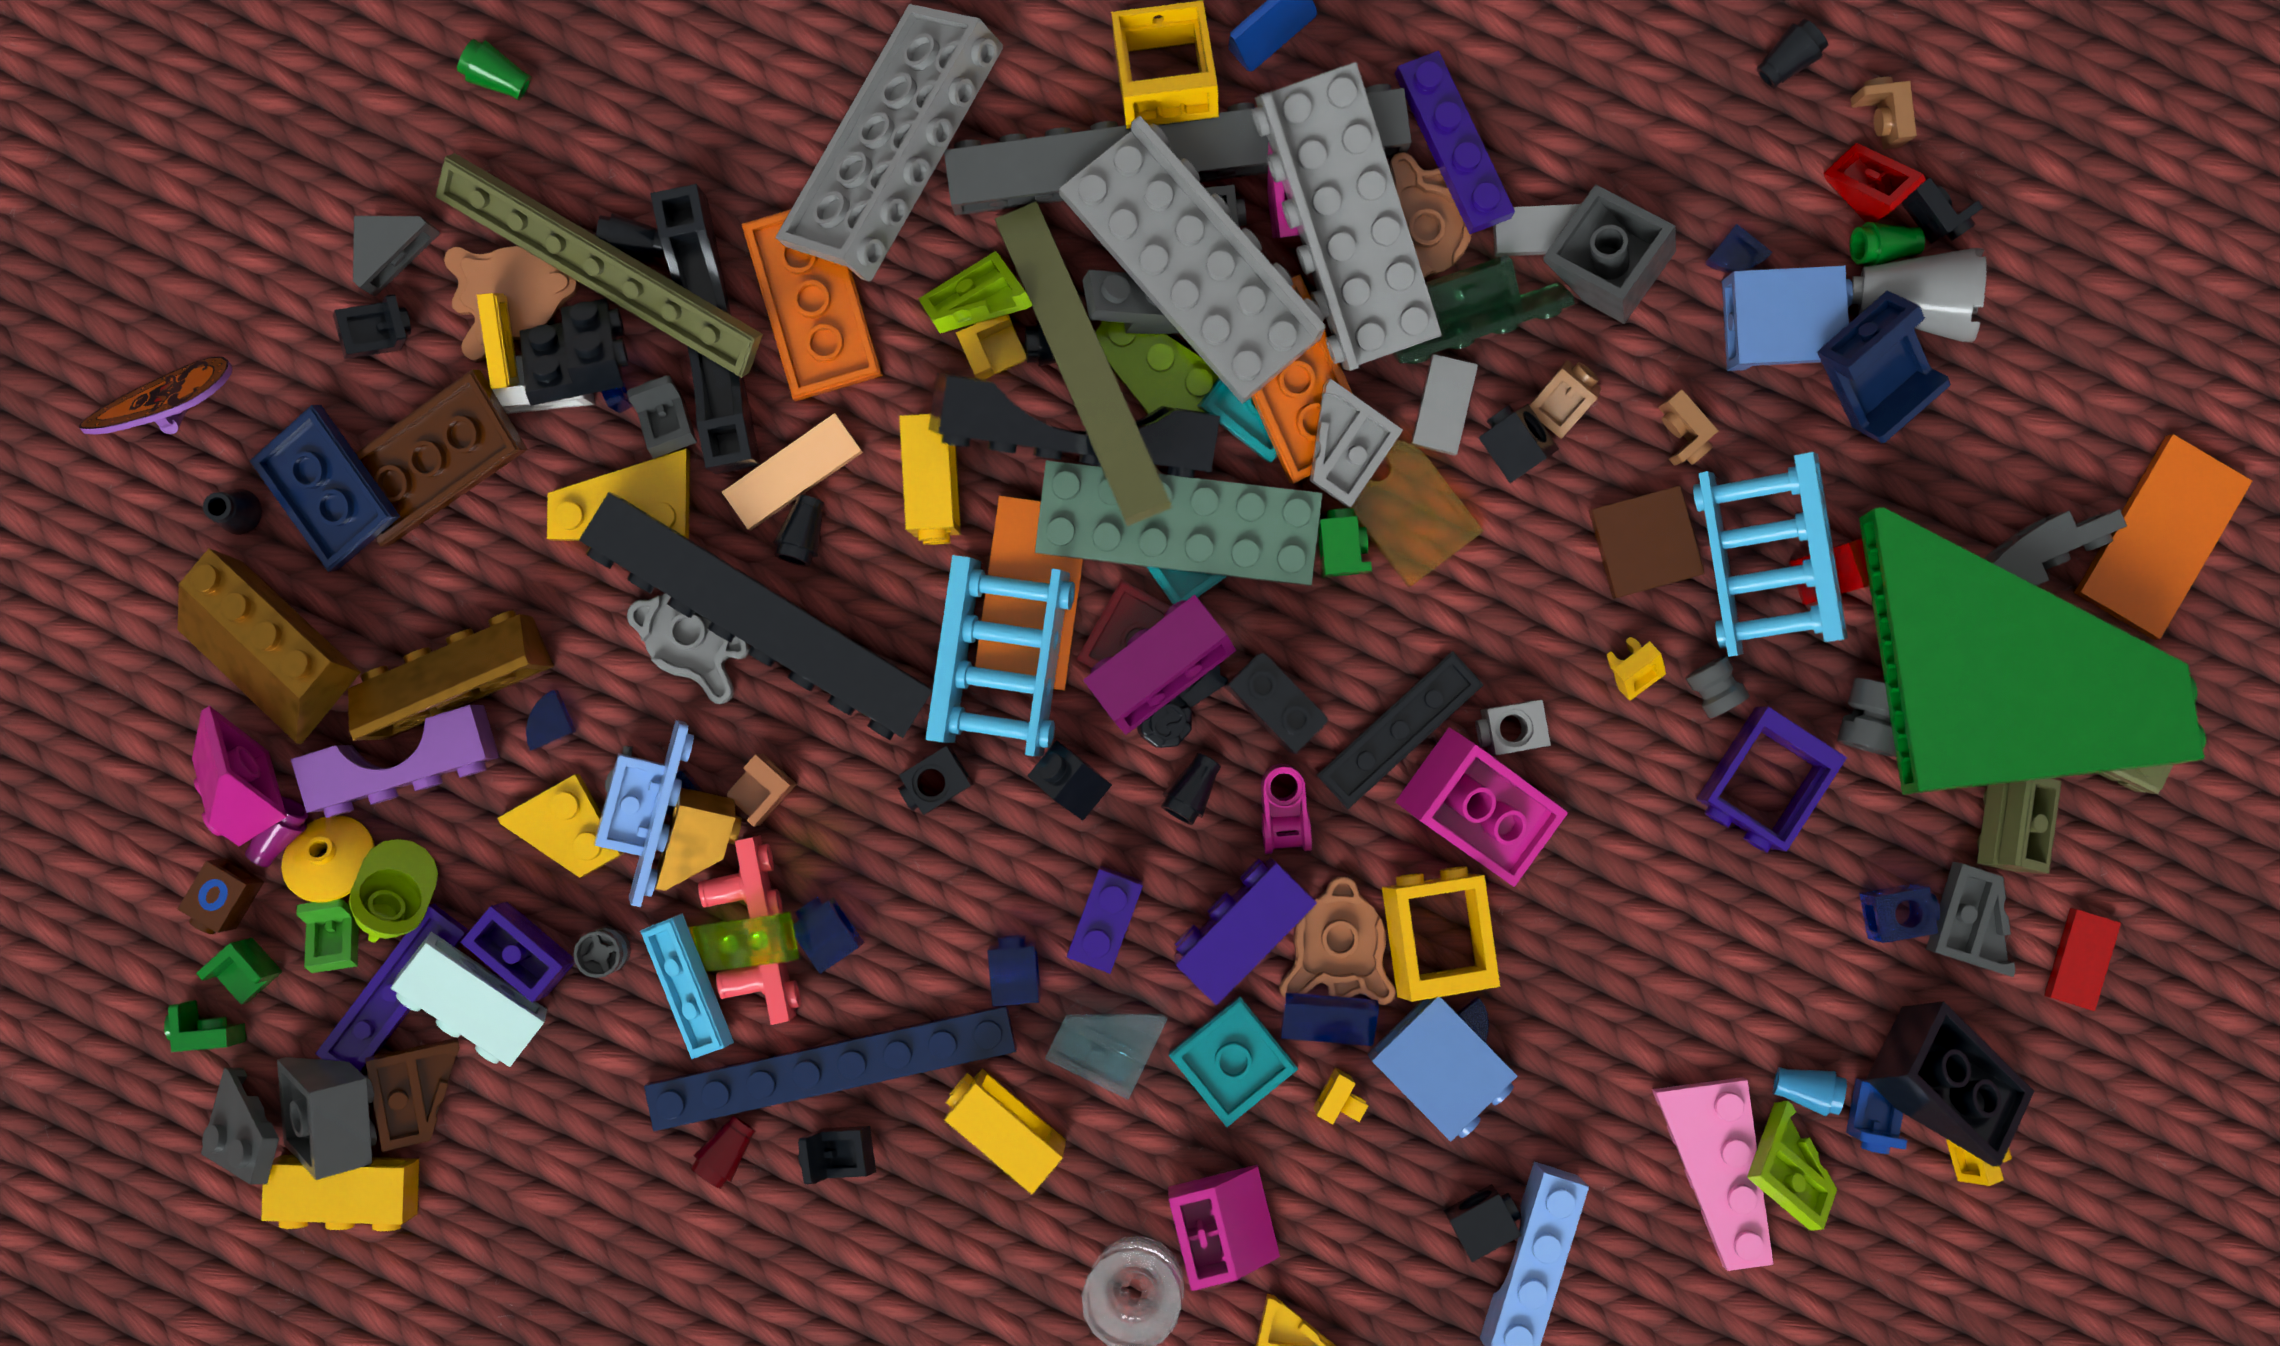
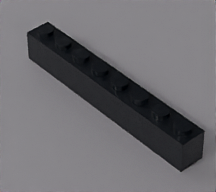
M608 492L579 541L590 547L586 555L609 569H611L614 562L630 571L626 579L648 593H652L655 587L671 596L667 602L670 607L689 618H692L695 612L699 613L711 621L707 627L711 632L730 643L735 636L751 645L747 652L749 655L769 667H772L774 662L777 661L791 670L788 675L790 680L808 691H812L815 685L831 694L827 701L828 703L850 716L855 709L871 719L867 726L889 740L893 738L894 734L904 738L933 691L931 687L616 494Z

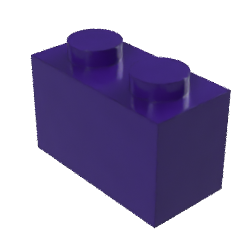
M1100 866L1066 958L1111 974L1141 893L1143 881Z
M507 901L490 906L461 941L466 948L532 1003L548 996L575 964L574 957Z

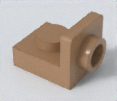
M1892 77L1874 78L1864 82V87L1850 98L1852 108L1878 106L1874 114V129L1877 136H1881L1883 150L1901 148L1917 136L1910 81L1893 83Z
M1566 360L1529 406L1540 422L1562 439L1598 399L1601 387L1596 383L1599 381V378L1583 363L1578 362L1576 365H1573L1570 361Z
M1682 389L1671 395L1658 407L1664 414L1662 421L1667 429L1676 437L1681 438L1684 436L1688 441L1669 458L1674 466L1685 460L1693 465L1713 448L1708 440L1719 430Z

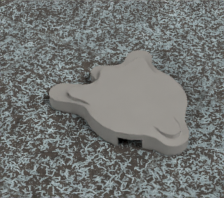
M666 593L650 600H638L632 603L627 612V620L639 633L641 640L644 641L646 649L652 658L651 661L672 675L693 679L703 688L708 698L716 704H724L732 699L734 686L725 668V661L730 657L736 659L746 658L749 655L747 652L750 649L748 643L736 636L730 643L707 629L711 623L710 620L697 612L693 614L692 618L678 612L667 604L671 596Z

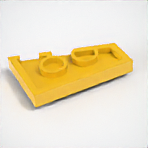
M686 448L548 493L547 539L579 541L608 492L618 495L689 539L690 450Z

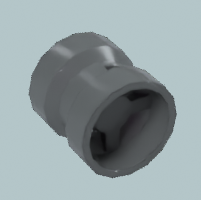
M1727 655L1703 665L1685 678L1691 689L1700 693L1703 699L1702 708L1708 718L1723 714L1750 697L1744 684L1736 682L1733 677L1732 671L1734 667Z
M612 927L597 929L582 936L576 943L573 953L574 962L579 971L586 976L593 978L605 977L621 969L627 963L631 953L630 942L619 929Z

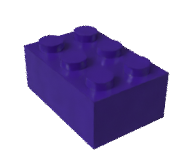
M1271 857L1265 863L1257 859L1241 875L1240 879L1244 885L1233 896L1227 891L1223 893L1207 910L1211 918L1200 929L1192 925L1175 942L1177 946L1175 949L1178 951L1174 955L1176 966L1216 1006L1317 904Z

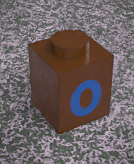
M226 858L209 860L203 865L177 910L191 917L189 923L193 927L208 934L237 929L265 881Z

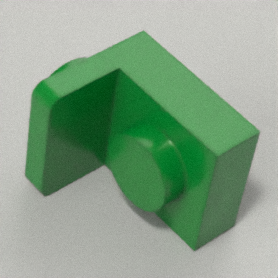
M196 1000L175 1003L168 1007L164 1031L167 1039L170 1041L171 1052L224 1048L246 1042L245 1023L227 1025V1017L199 1019Z

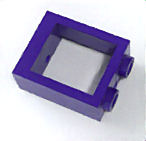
M1755 707L1696 799L1708 807L1704 814L1727 828H1729L1731 823H1734L1747 833L1743 839L1765 853H1768L1771 848L1787 852L1847 757L1772 708ZM1760 733L1765 734L1813 766L1772 830L1719 797Z

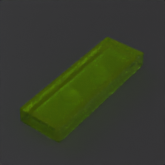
M790 912L688 927L706 972L783 963L799 959Z

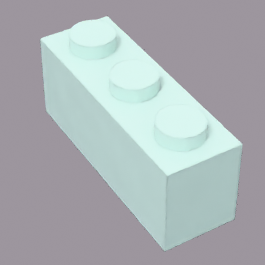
M433 932L429 933L405 964L391 987L392 990L397 992L396 998L404 1006L417 1012L423 1009L437 1019V1026L445 1033L456 1038L462 1035L476 1045L475 1050L483 1058L495 1064L501 1061L511 1067L544 1024L547 1013L546 1008L537 1002H530L509 983Z

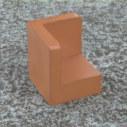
M755 754L743 767L746 772L727 792V797L734 799L735 804L749 816L747 822L753 827L761 825L797 785L794 780L764 754Z

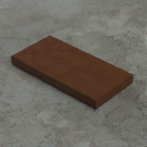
M470 370L356 452V455L400 515L394 523L376 537L380 547L392 545L528 450L481 370Z

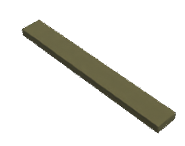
M456 153L445 156L436 198L742 378L750 373L763 335L762 333Z
M1037 201L995 218L998 230L1024 290L1033 304L1034 313L1126 525L1130 526L1172 508L1169 497Z

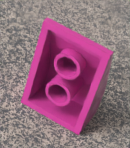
M1450 727L1395 801L1419 821L1513 887L1516 886L1568 814L1566 810L1505 765Z

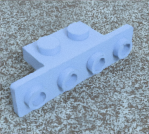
M675 721L664 764L619 753L617 755L594 844L598 847L639 855L629 893V901L632 906L641 907L643 897H652L655 889L658 870L651 868L655 852H663L666 847L670 825L663 823L667 807H675L682 785V780L675 779L680 761H688L694 740V735L687 734L689 726L683 721Z

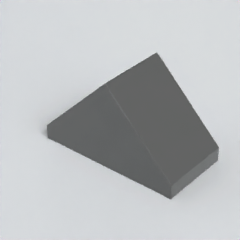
M354 216L353 282L362 290L376 297L441 233L420 216Z

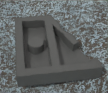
M1952 862L1926 950L2014 977L2015 963L2008 961L2005 936L2011 935L2009 917L2004 910V902L2006 900L2004 878L1963 863Z
M224 1067L210 1122L203 1133L201 1154L250 1185L267 1184L279 1137L272 1123L267 1121L264 1107L258 1096H247L242 1086L247 1078L245 1070L242 1068Z

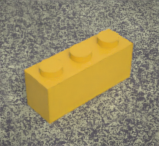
M281 1155L273 1160L268 1182L262 1185L261 1221H279V1228L283 1229L303 1228L308 1226V1222L325 1223V1228L329 1230L351 1229L355 1227V1223L372 1224V1230L374 1231L398 1230L402 1224L418 1214L419 1159L372 1157V1165L315 1180L294 1155Z

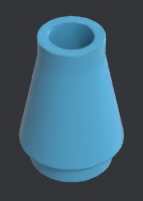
M1778 1067L1773 1084L1774 1095L1785 1097L1825 1117L1829 1113L1836 1115L1841 1113L1847 1090L1846 1078L1836 1076L1835 1071L1793 1070Z

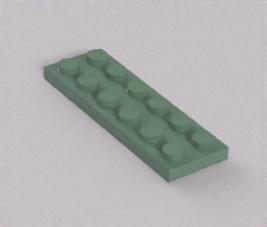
M1048 460L1045 462L1035 554L1296 585H1312L1322 493L1158 474L1172 508L1127 526L1102 467Z

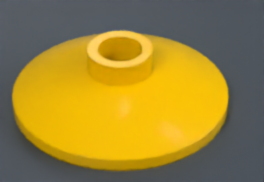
M338 815L330 818L322 817L308 823L307 828L286 847L281 866L283 879L288 888L303 900L324 903L341 899L350 894L363 860L369 851L375 847L374 840L365 826L353 818ZM327 848L323 856L317 857L322 850Z

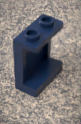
M1888 290L1817 351L1852 428L1880 443L1887 442L1951 385L1948 376L1930 367L1914 330L1915 327L1925 320L1920 305Z

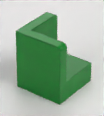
M252 937L229 943L196 974L202 981L217 977L242 1005L252 1000L283 971Z

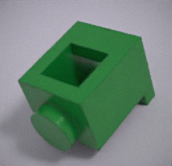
M1344 508L1327 511V519H1320L1318 527L1321 578L1367 574L1371 572V561L1362 562L1361 554H1368L1366 526L1359 527L1358 516H1355V509Z

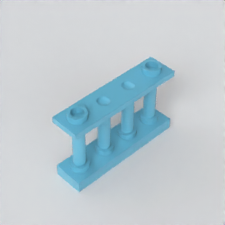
M1815 452L1794 455L1795 466L1789 467L1787 473L1716 485L1715 473L1706 471L1699 473L1700 484L1693 485L1697 511H1705L1722 620L1715 622L1717 641L1720 648L1727 647L1728 657L1744 654L1742 640L1813 629L1815 634L1823 633L1824 642L1848 638L1819 457ZM1791 491L1792 495L1800 494L1803 513L1795 514V519L1726 531L1723 529L1720 503ZM1799 537L1800 541L1808 540L1811 559L1803 560V565L1731 576L1727 549ZM1806 583L1807 587H1815L1818 605L1811 606L1810 611L1743 622L1738 621L1734 597L1736 594Z
M952 555L925 740L955 743L956 734L960 735L962 731L1027 740L1025 755L1044 756L1045 748H1050L1052 745L1055 731V723L1049 720L1064 614L1065 609H1071L1075 594L1074 582H1069L1070 573L1059 569H1052L1050 584L985 575V571L980 569L981 561L971 557ZM983 593L1047 602L1043 630L979 621L978 616L974 615L976 597H981ZM976 639L1040 648L1037 674L1035 676L973 667L972 663L967 661L969 643H974ZM969 685L1034 694L1030 722L967 713L964 707H960L962 691L967 689Z

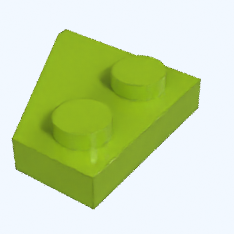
M997 251L918 298L940 334L1022 311L1033 306L1026 291Z
M1788 1100L1774 1102L1747 1178L1808 1230H1823L1837 1188L1828 1171L1821 1165L1818 1152L1810 1137L1801 1139L1790 1118L1796 1113L1793 1104Z

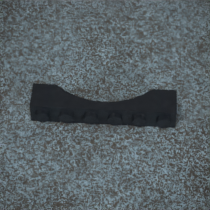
M697 184L650 193L659 239L672 281L731 315L707 196ZM687 346L694 385L696 423L705 468L715 474H721L761 465L744 377H739Z
M937 372L929 430L942 434L941 443L970 447L971 439L989 441L988 449L994 451L1016 453L1017 445L1034 447V456L1061 460L1062 452L1064 451L1078 453L1079 462L1100 465L1086 431L1066 430L1050 426L1031 417L1011 402L993 382ZM1161 406L1145 417L1135 420L1153 464L1168 466L1167 474L1194 478L1195 470L1211 472L1220 416L1206 412Z

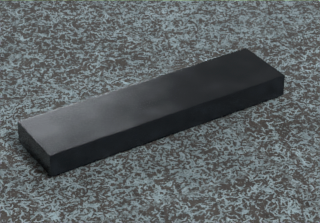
M1450 651L1320 770L1316 776L1346 809H1349L1484 684L1453 651Z

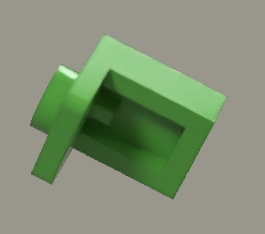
M343 899L324 903L311 902L297 905L296 915L306 923L304 967L311 973L358 966L359 926L355 922L350 906Z

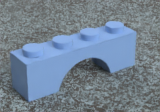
M1533 1163L1520 1205L1522 1217L1520 1233L1522 1236L1518 1237L1515 1254L1506 1279L1501 1288L1492 1296L1480 1335V1340L1484 1346L1541 1345L1589 1186L1578 1175L1541 1163Z

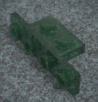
M1504 255L1425 282L1442 336L1392 354L1399 363H1421L1428 360L1432 353L1447 348H1465L1473 344L1476 338L1484 335L1511 332L1519 326V323L1534 318L1548 319L1555 317L1562 312L1563 308L1575 304L1574 297L1561 283H1554L1520 295L1513 261L1509 256Z

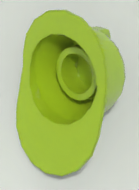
M402 839L388 840L373 847L363 860L350 892L349 906L356 924L363 932L368 934L370 942L375 943L379 938L389 939L407 934L416 929L424 919L438 877L435 860L425 848L413 841Z

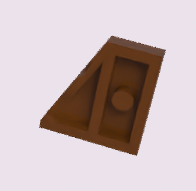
M458 1038L365 1058L368 1079L371 1080L374 1091L373 1105L382 1152L431 1141L437 1122V1114L448 1087L452 1066L460 1049Z

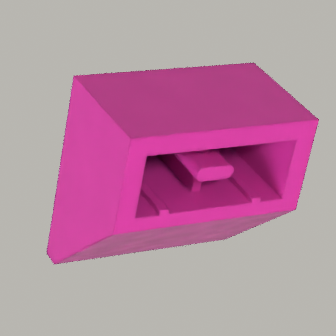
M1258 1165L1168 1187V1199L1191 1291L1238 1280L1280 1257Z

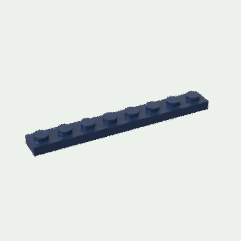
M1002 1005L647 1083L644 1086L654 1132L1016 1052L1017 1048L1008 1006Z

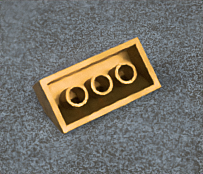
M208 548L179 583L178 631L295 743L302 744L361 673L241 560Z
M514 610L501 613L489 619L490 627L475 634L472 629L457 632L445 639L447 642L445 647L431 652L430 647L422 648L403 657L405 664L389 670L388 666H381L361 674L362 682L348 688L349 732L352 739H388L425 723V718L457 709L554 667L533 616L516 615Z

